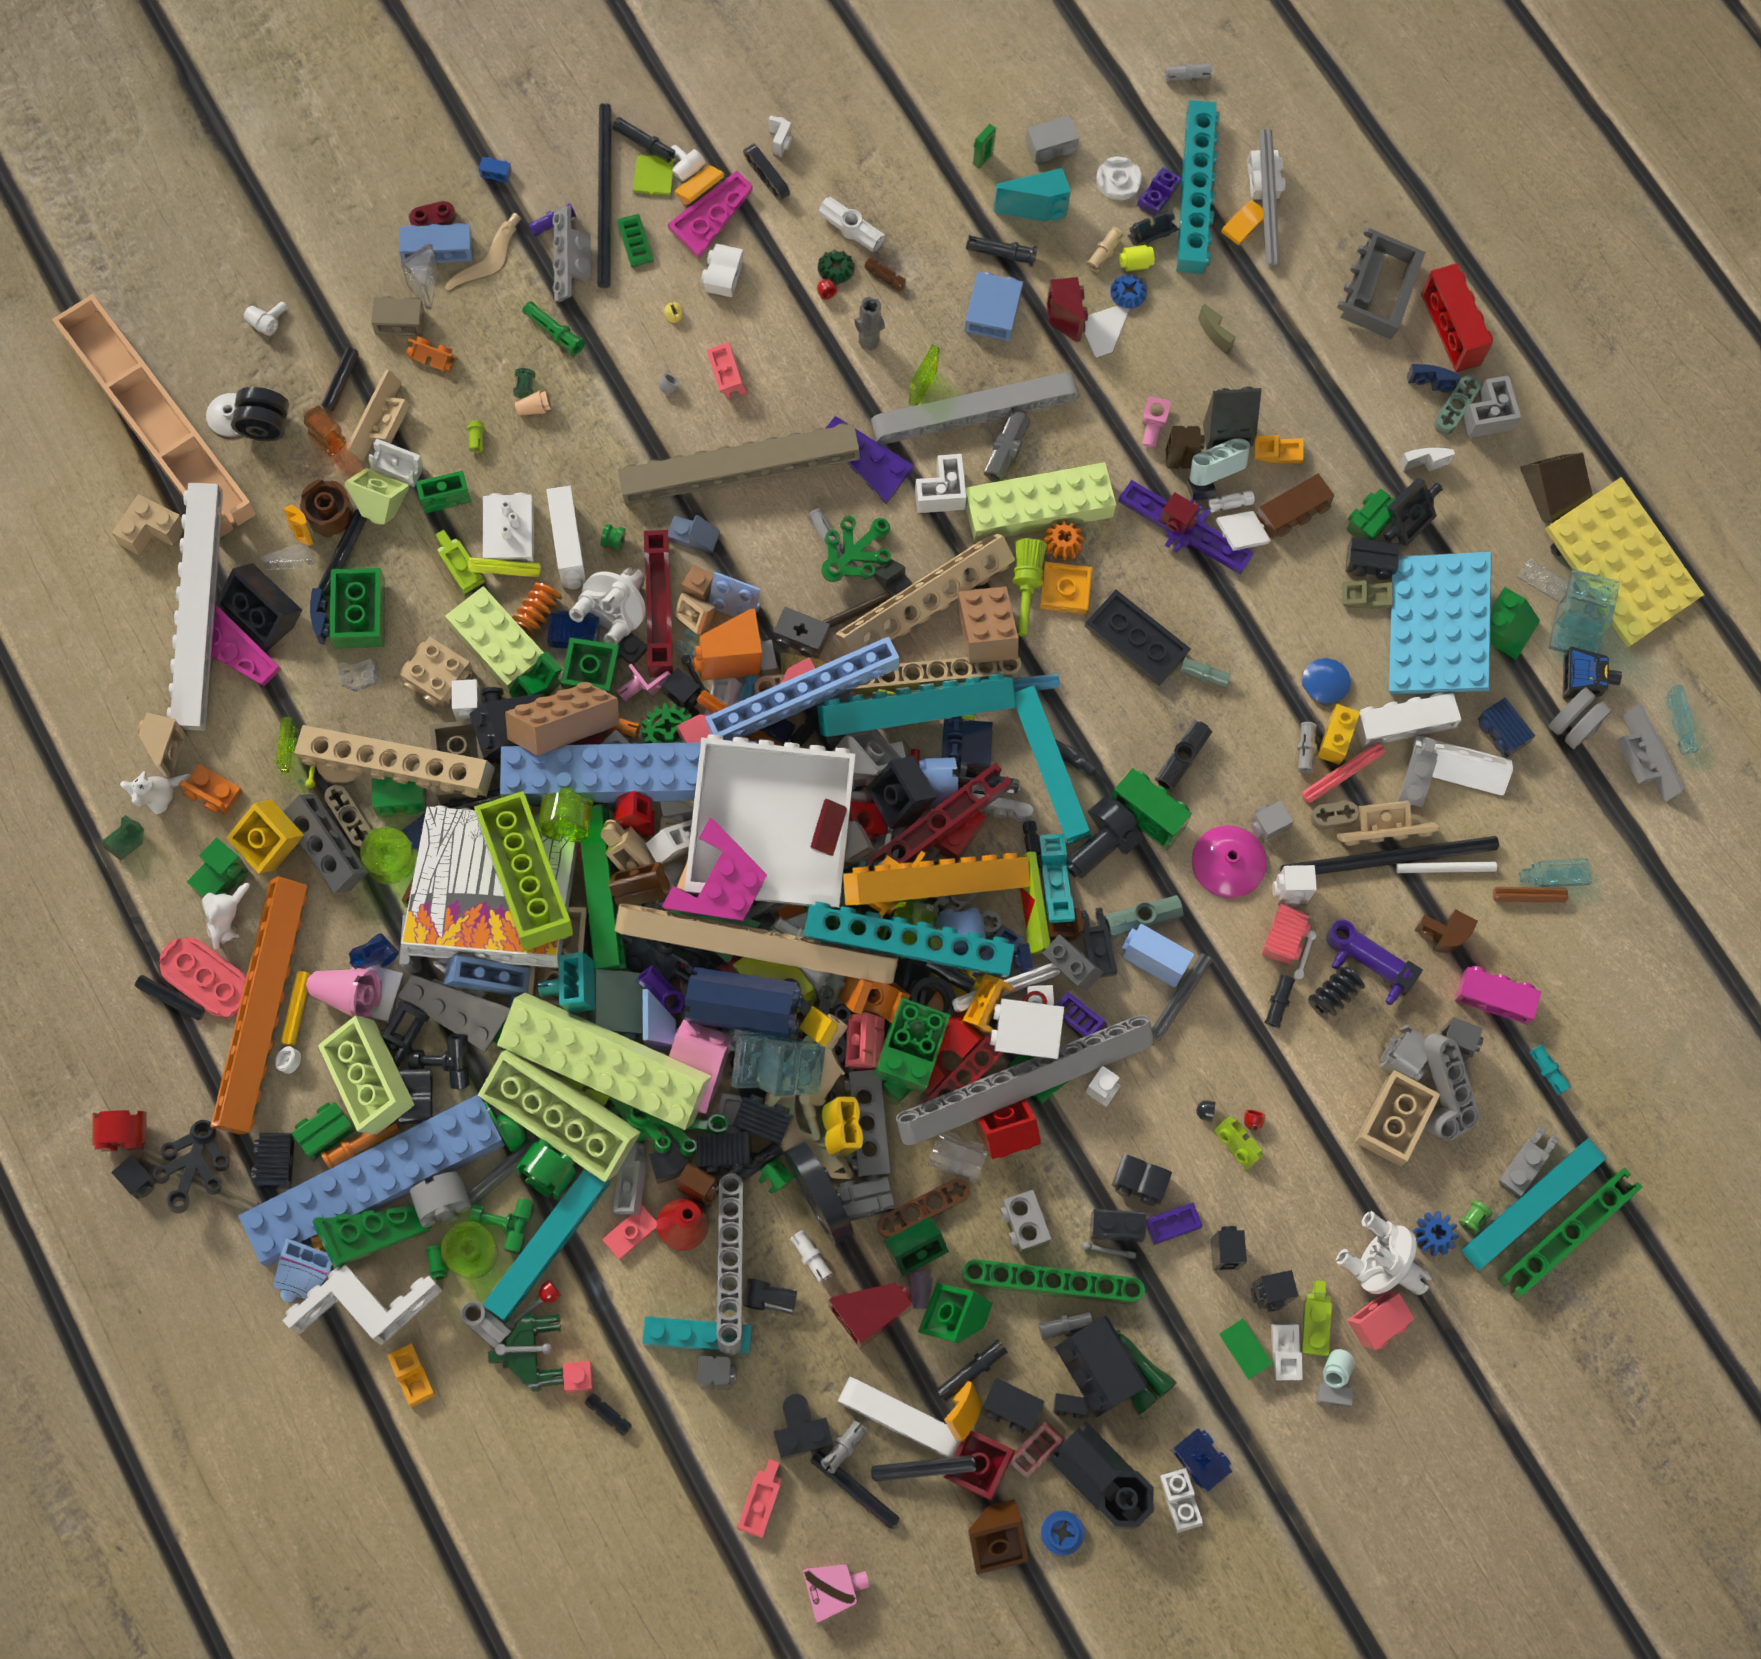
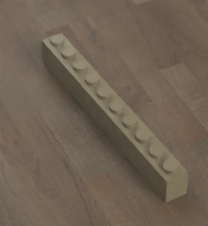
M843 423L828 429L817 428L807 433H792L787 437H770L765 439V441L756 443L745 442L740 446H723L718 450L709 452L698 451L688 456L677 455L668 460H651L647 464L642 465L630 464L618 469L622 496L625 505L856 461L860 460V453L854 424L848 425Z

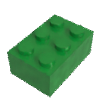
M381 568L331 569L330 639L334 648L384 647L385 578Z
M1134 768L1117 785L1111 797L1119 801L1132 813L1138 821L1135 824L1138 829L1166 850L1172 846L1185 830L1192 815L1186 804L1181 801H1175L1170 797L1169 792L1162 786L1157 787L1144 772L1136 771Z

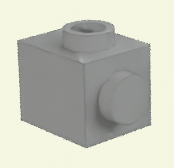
M1279 801L1271 806L1265 804L1256 809V814L1251 821V827L1257 837L1260 836L1263 842L1290 829L1294 821L1283 803Z

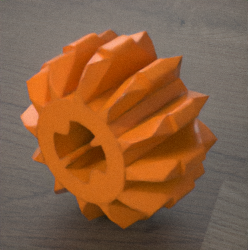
M1063 519L1061 525L1054 522L1051 529H1046V537L1043 539V542L1047 544L1046 553H1053L1054 560L1058 556H1061L1063 562L1066 561L1067 556L1073 560L1076 557V553H1081L1084 537L1080 536L1082 533L1081 528L1074 529V521L1070 525H1066Z

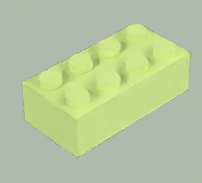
M484 586L445 615L449 628L510 696L509 691L517 676L531 671L540 654L544 653Z
M354 1016L318 1045L358 1132L377 1135L414 1106L375 1020Z

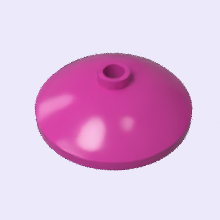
M1225 825L1215 827L1200 837L1192 853V868L1198 882L1210 893L1224 898H1238L1249 894L1261 883L1267 868V858L1262 844L1252 833L1241 827ZM1233 853L1236 856V859L1231 860L1228 857V854Z

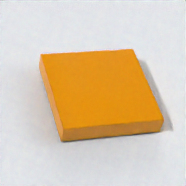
M1045 561L1039 609L1088 614L1093 567Z

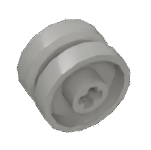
M1586 687L1548 725L1557 735L1562 734L1571 726L1573 729L1566 735L1565 742L1573 750L1585 739L1588 740L1612 711L1603 702L1596 704L1590 711L1587 710L1593 703L1595 695Z

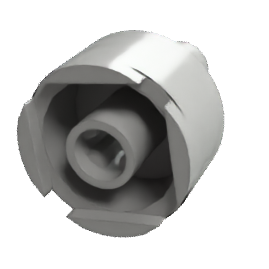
M1407 1024L1400 1030L1404 1034L1398 1038L1394 1037L1385 1049L1380 1059L1383 1063L1379 1064V1067L1389 1074L1396 1070L1418 1081L1426 1070L1423 1066L1428 1060L1424 1051V1042L1427 1037Z
M457 1172L439 1174L433 1177L434 1181L428 1184L422 1181L410 1190L411 1199L423 1228L432 1226L440 1220H443V1223L452 1222L458 1218L457 1213L467 1211L472 1207L463 1181Z

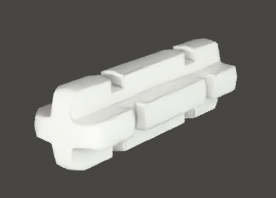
M1245 491L1242 495L1235 493L1221 496V499L1216 497L1208 499V508L1211 512L1220 511V508L1227 510L1241 507V504H1244V506L1253 505L1255 497L1252 491Z

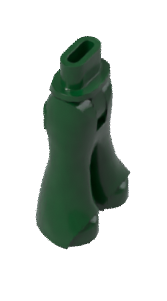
M1118 1329L1116 1332L1142 1375L1160 1399L1177 1384V1381L1154 1365ZM1148 1387L1130 1397L1138 1416L1158 1400Z

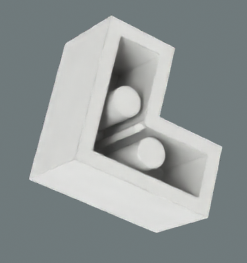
M962 454L938 455L936 466L937 478L916 479L915 497L917 513L965 510L966 490Z

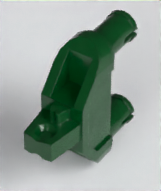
M533 1314L525 1315L508 1338L507 1343L503 1345L505 1347L536 1346L535 1336H538V1333L561 1331V1324L557 1323L561 1322L560 1314L536 1317ZM496 1351L488 1352L489 1364L503 1363V1369L509 1368L533 1392H539V1390H542V1387L564 1385V1377H558L564 1376L563 1368L540 1371L537 1362V1352H506L504 1355H498Z

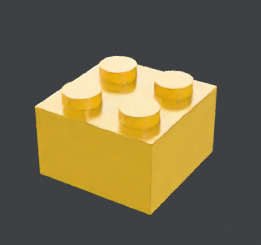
M271 799L255 802L226 838L258 874L276 870L303 838L304 834Z

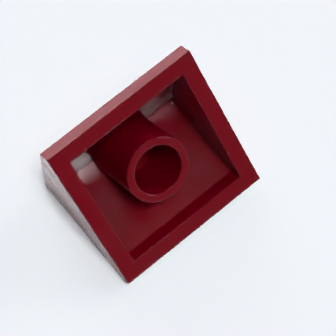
M971 1430L965 1440L960 1442L954 1457L974 1456L977 1465L976 1470L973 1472L945 1474L944 1478L975 1496L992 1501L1015 1450Z

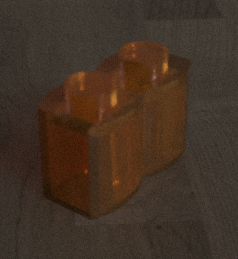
M320 406L311 408L305 413L303 421L304 425L308 428V435L329 456H334L346 444V438L341 434V426Z

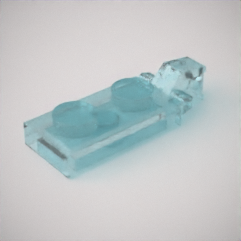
M1683 685L1673 686L1666 696V703L1668 708L1673 711V728L1680 735V741L1677 745L1682 755L1695 753L1699 748L1694 734L1695 726Z
M1588 859L1539 861L1532 864V868L1522 869L1519 872L1520 883L1534 882L1535 887L1582 886L1592 883Z

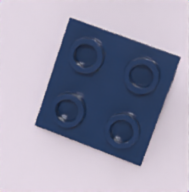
M962 716L944 719L941 758H955L957 767H961L962 760L985 764L991 763L993 722L961 719Z

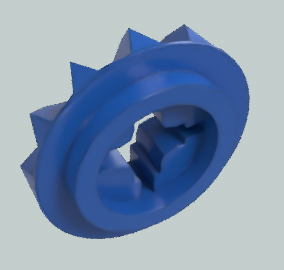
M1123 274L1121 277L1115 278L1110 288V295L1113 301L1120 307L1136 308L1143 304L1147 297V285L1143 283L1142 278L1139 279L1134 274ZM1134 286L1133 293L1128 292L1124 294L1125 287L1130 288Z
M1056 1511L1050 1514L1043 1522L1041 1539L1046 1548L1056 1555H1070L1082 1545L1084 1527L1080 1519L1073 1513ZM1065 1521L1066 1531L1074 1535V1537H1065L1061 1545H1059V1535L1052 1532L1051 1529H1060Z

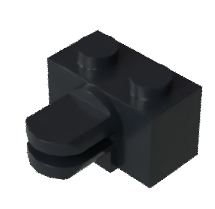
M800 1394L788 1396L783 1403L787 1428L774 1431L780 1460L833 1447L827 1418L813 1421L807 1399Z

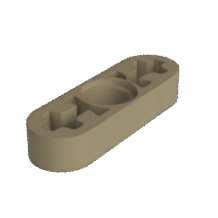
M341 785L330 786L325 792V800L354 847L359 850L369 849L374 843V834L346 789ZM334 793L341 795V800L345 806L340 808L337 801L333 800ZM355 812L357 817L354 822L345 823L343 821L345 813ZM359 827L363 835H366L367 840L365 842L358 840L359 837L354 829Z

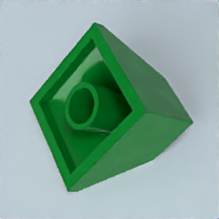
M937 1283L918 1333L958 1344L984 1328L993 1303L973 1291Z

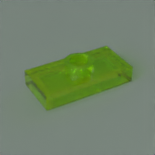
M291 717L281 718L276 765L281 772H290L292 753H294L297 745V738H294L296 725Z

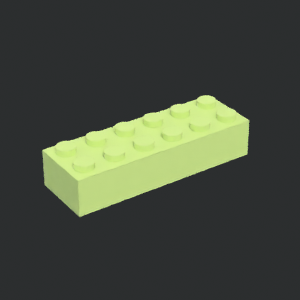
M1105 462L965 488V509L974 543L981 541L992 533L1009 537L1046 530L1047 528L1051 529L1052 523L1056 522L1058 525H1061L1063 519L1066 525H1070L1073 521L1074 524L1112 518L1116 509V502Z
M509 1050L501 1052L478 1094L479 1097L541 1139L550 1143L560 1152L571 1157L576 1163L604 1182L617 1175L641 1133L546 1067Z

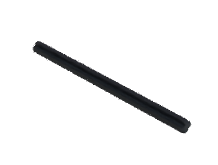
M601 103L599 105L597 283L599 288L610 287L612 109L609 103Z
M1497 836L1284 864L1280 867V872L1284 866L1315 865V875L1494 851L1499 848V840Z

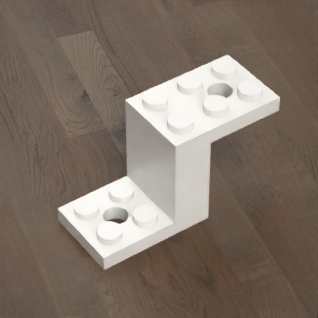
M345 1265L342 1268H335L328 1275L329 1280L322 1286L317 1285L307 1293L306 1296L308 1298L300 1305L296 1303L285 1313L287 1317L282 1321L289 1329L300 1335L339 1300L371 1338L380 1345H383L443 1290L429 1276L425 1279L421 1277L410 1287L412 1289L411 1292L405 1297L399 1296L390 1304L391 1309L388 1311L361 1279Z

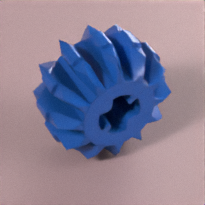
M1440 1211L1435 1212L1434 1216L1427 1212L1424 1214V1219L1419 1218L1416 1221L1419 1227L1413 1229V1233L1420 1235L1416 1239V1244L1421 1242L1424 1244L1421 1248L1423 1253L1430 1248L1431 1256L1435 1257L1438 1251L1440 1254L1446 1255L1448 1249L1452 1250L1455 1248L1456 1245L1452 1240H1457L1459 1235L1452 1232V1230L1457 1228V1224H1448L1451 1218L1449 1215L1442 1219ZM1434 1229H1436L1437 1234H1440V1237L1437 1239L1436 1235L1431 1233Z

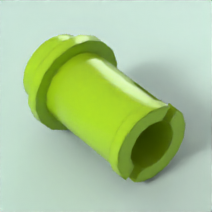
M470 421L466 427L469 432L468 450L473 452L474 448V453L483 452V432H485L486 427L482 421Z

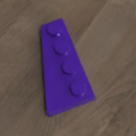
M834 416L825 429L833 428L838 424L848 423ZM855 429L860 460L848 462L850 468L856 474L858 473L866 481L870 489L874 490L881 497V500L887 504L911 473L913 465Z

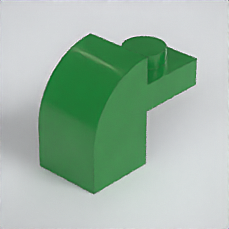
M548 652L540 654L531 671L517 676L509 693L514 698L536 694H545L547 697L559 686L561 681L558 677L563 669Z

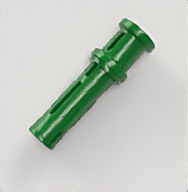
M532 301L524 305L522 313L553 337L555 344L562 345L568 350V354L571 357L578 355L582 351L585 340L575 336L568 326H561Z

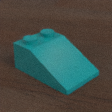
M1063 168L996 184L993 203L994 213L1044 222L1049 220L1057 221L1066 217L1071 191Z

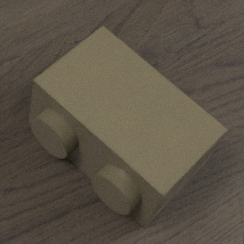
M390 296L374 297L371 323L375 334L422 336L424 308L421 299L406 297L405 299Z

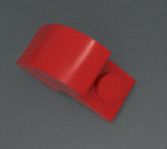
M637 791L620 795L616 798L614 820L624 830L631 826L636 833L645 837L654 835L655 811L651 810L652 798Z

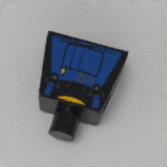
M1570 647L1564 654L1562 698H1574L1585 687L1595 697H1600L1608 689V684L1620 685L1622 672L1609 670L1608 656L1576 647Z

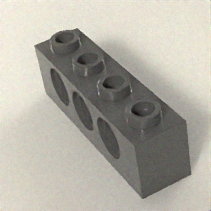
M315 794L299 795L283 811L304 834L303 838L299 841L300 846L308 853L313 861V865L321 872L328 887L334 893L351 891L369 873Z
M875 1070L849 1072V1079H844L845 1094H850L851 1097H855L857 1100L858 1093L866 1091L872 1098L871 1102L866 1105L858 1102L860 1109L859 1121L864 1117H869L873 1120L874 1127L871 1130L865 1131L862 1129V1146L866 1143H872L875 1145L877 1152L874 1156L867 1157L863 1154L862 1147L856 1150V1156L852 1157L853 1172H858V1178L872 1175H890L881 1079L873 1077Z

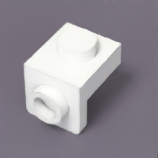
M770 116L768 120L769 132L776 134L773 140V155L782 157L785 149L788 150L792 143L791 122L782 117Z

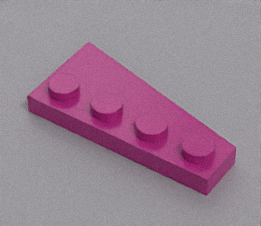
M736 171L669 222L668 229L699 259L753 191V186Z
M215 604L211 656L265 686L282 668Z

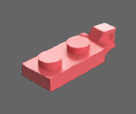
M769 1459L765 1472L758 1470L737 1526L738 1530L763 1538L781 1486L779 1484L782 1478L776 1476L780 1462Z

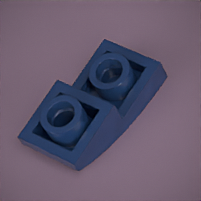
M1412 364L1407 373L1408 383H1416L1417 385L1431 383L1432 391L1450 392L1455 390L1461 379L1460 374L1454 371L1426 364Z
M312 588L310 599L312 627L319 643L325 645L326 637H330V621L326 614L328 599H326L322 589Z

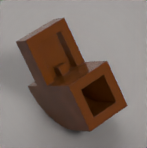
M1455 909L1445 925L1423 915L1415 931L1419 932L1420 936L1424 939L1437 941L1433 949L1434 951L1450 953L1458 950L1470 938L1478 920Z

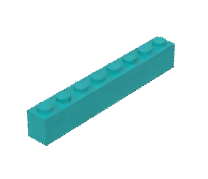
M1003 673L990 674L989 679L981 680L980 677L966 678L964 683H957V680L943 681V686L934 687V684L919 685V690L911 691L910 687L897 688L896 693L887 694V691L872 692V697L866 698L863 697V694L848 696L849 700L840 701L839 698L825 699V704L817 705L820 735L830 737L1015 708L1013 679L1004 677Z

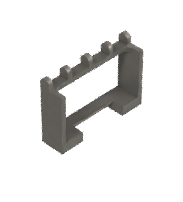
M1365 228L1363 235L1369 239L1366 246L1360 245L1357 249L1359 254L1364 255L1361 266L1353 264L1350 269L1352 273L1357 274L1355 284H1345L1344 291L1351 294L1348 303L1340 301L1337 307L1343 311L1340 318L1392 339L1400 328L1425 252L1373 229ZM1373 248L1385 251L1386 254L1407 263L1403 275L1404 281L1395 308L1388 320L1354 306Z

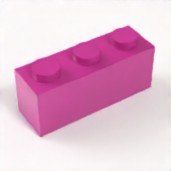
M1472 966L1462 973L1454 1001L1528 1025L1535 1018L1542 991L1535 989V986L1532 984H1519L1510 981L1511 979L1508 976L1501 974L1495 976L1486 973V970L1481 967Z

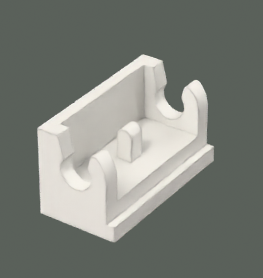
M376 439L374 443L375 453L374 455L369 454L368 458L371 466L370 469L414 487L424 468L421 456Z

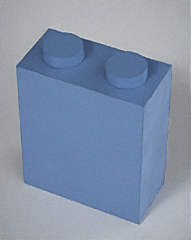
M977 272L964 332L1010 342L1023 281H1018L1012 277L995 276L989 272Z

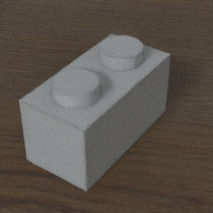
M772 640L762 641L760 665L762 676L777 674Z
M1325 1382L1317 1385V1403L1345 1407L1352 1406L1353 1389L1349 1388V1385H1344L1340 1388H1332Z

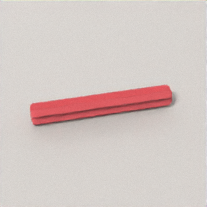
M1376 742L1304 790L1301 794L1302 798L1306 803H1312L1385 753L1384 747L1381 743Z

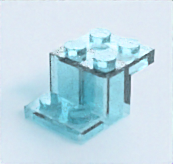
M1573 569L1570 572L1566 594L1557 606L1548 649L1566 653L1570 647H1576L1599 653L1602 637L1612 624L1620 581Z
M767 1034L737 1035L731 1086L735 1088L759 1087L774 1096L820 1094L825 1047L816 1041L798 1042L791 1037L786 1038Z

